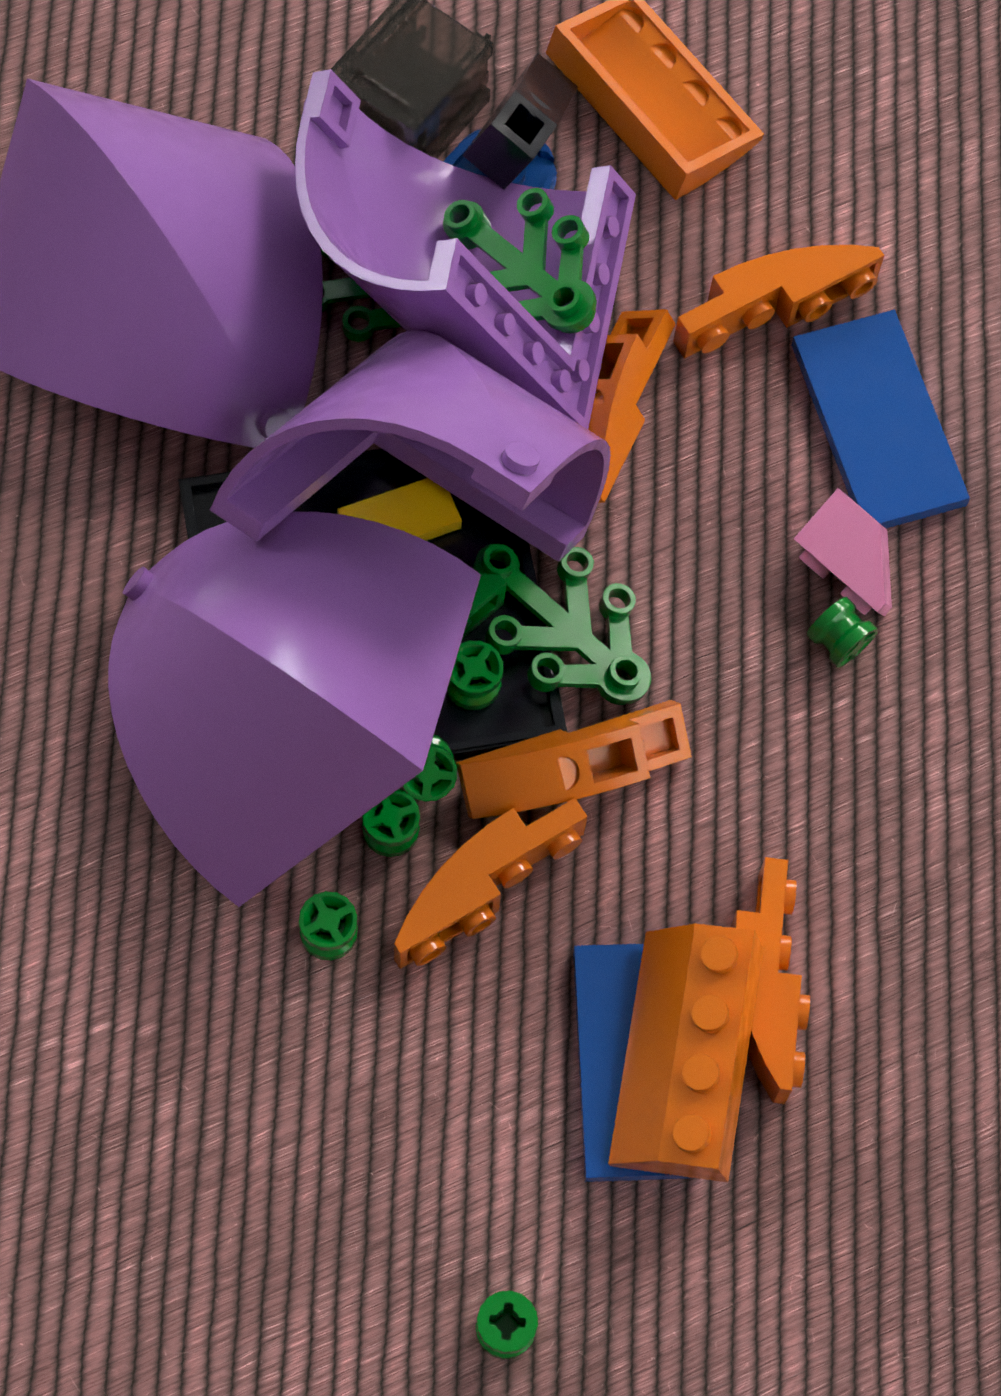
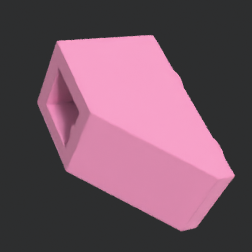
M837 488L795 536L794 540L805 549L799 558L821 578L824 579L831 571L847 586L840 594L843 597H848L861 613L866 615L873 608L876 612L885 616L892 608L887 529L847 494Z

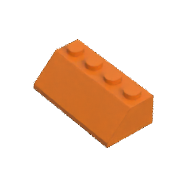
M694 923L647 931L645 933L610 1149L609 1166L728 1183L763 955V947L755 930Z

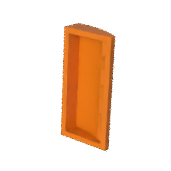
M608 0L555 25L546 54L563 74L578 86V91L674 200L690 193L721 173L762 140L764 133L645 0Z

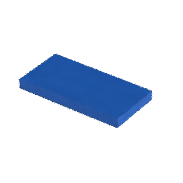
M895 309L793 337L791 344L848 495L853 501L885 528L967 506L970 500L969 494Z
M644 944L574 946L573 949L585 1182L691 1179V1177L612 1167L608 1164Z

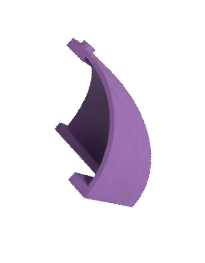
M331 69L313 72L307 98L303 106L296 143L295 177L301 212L309 231L321 249L406 331L426 330L441 336L588 429L636 197L633 190L611 165L591 169L587 191L540 188L546 192L554 205V214L548 221L545 271L558 281L561 250L551 234L553 225L558 219L567 215L579 217L589 232L588 244L583 249L582 281L590 285L597 300L595 317L587 328L572 334L555 330L549 326L546 320L536 321L518 302L539 298L537 294L530 289L508 292L490 273V271L503 270L504 268L478 247L468 250L457 238L449 239L443 229L444 213L450 204L458 200L473 201L481 206L490 220L491 228L523 253L525 221L517 210V200L526 190L538 187L510 183L503 190L489 177L452 166L419 151L393 136L368 118L359 109L361 100ZM542 203L534 205L529 211L537 210ZM577 230L571 231L568 234H566L564 239H568L574 236Z
M27 78L0 179V371L47 391L124 417L199 437L255 448L304 409L319 344L323 298L321 247L309 231L301 212L296 190L294 164L277 145L266 138Z
M410 330L400 333L386 342L251 450L232 469L220 487L210 511L258 542L372 444H376L559 562L584 537L593 518L609 470L610 446L604 439L441 336L426 330Z
M291 512L258 542L228 522L209 528L184 541L150 570L145 567L138 569L126 584L123 594L128 599L112 638L108 669L111 713L122 753L141 796L174 846L215 889L238 907L423 771L481 576L480 573L457 557L419 537L378 522L340 514Z

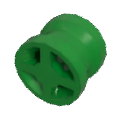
M848 597L841 598L831 605L816 619L807 631V636L813 643L823 644L830 651L829 660L837 668L846 665L859 655L871 643L879 630L871 621H862L855 613L856 605Z
M467 641L460 644L446 691L449 698L457 706L467 710H480L488 707L497 699L503 677V661L499 652L490 644L482 641ZM482 679L484 683L479 682L469 685L472 680Z
M433 735L423 771L403 785L405 791L414 799L425 802L437 801L447 796L454 788L458 777L457 765L448 743L439 736Z
M396 790L362 816L364 840L368 847L378 855L386 857L401 856L410 851L418 840L420 832L419 806L414 798L403 790ZM380 826H384L385 828L390 829L392 835L390 832L385 831L383 828L380 829Z
M325 891L314 894L305 901L299 914V928L303 947L310 955L320 960L332 961L344 957L352 950L357 941L358 917L354 905L347 897L337 892ZM322 931V932H324V933H329L332 938H330V936L323 935V934H321V933L318 934V935H316V934H317V932Z
M511 1290L499 1291L489 1296L480 1306L475 1325L476 1337L482 1349L492 1357L502 1360L515 1359L524 1354L533 1344L538 1327L537 1311L532 1302L523 1294Z

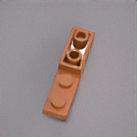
M819 245L768 254L738 264L712 277L706 303L678 317L673 343L685 359L699 351L709 353L716 350L728 340L731 334L745 327L755 329L762 326L773 317L775 312L786 328L803 319L807 323L813 322L826 314L832 307V304L849 296L851 299H856L869 292L878 281L877 278L885 255L879 247Z
M667 309L623 311L611 334L607 335L588 428L589 431L607 441L610 446L609 470L598 503H605L645 422V418L636 404L676 325Z
M668 700L570 733L558 729L456 762L468 817L476 819L503 815L513 807L516 812L526 811L621 788L650 779L649 771L691 758L692 755L681 703Z
M576 798L525 826L513 807L487 824L465 842L436 872L406 916L394 943V961L401 969L413 961L416 966L425 965L446 950L445 942L462 932L467 937L483 931L496 920L495 913L499 911L501 893L496 886L502 884L504 888H510L527 878L533 872L532 865L543 858L551 855L554 860L559 859L576 849L582 843L581 836L584 835L588 817Z
M765 857L758 875L755 912L736 910L730 927L755 930L763 947L748 1055L759 1080L772 1102L785 1104L792 1092V1087L801 1088L803 1083L805 1052L796 1051L797 1030L806 1031L810 995L800 994L802 975L779 972V970L787 971L789 967L792 937L782 935L784 914H793L797 882L796 880L787 879L788 860Z

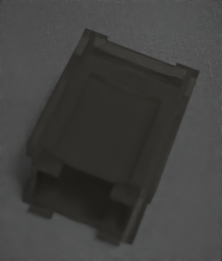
M394 0L336 62L331 70L361 100L359 109L368 118L408 144V146L410 145L438 159L490 101L491 89L486 87L489 79V71L487 70L488 59L493 55V42H491V35L488 33L483 36L477 31L475 33L427 0Z

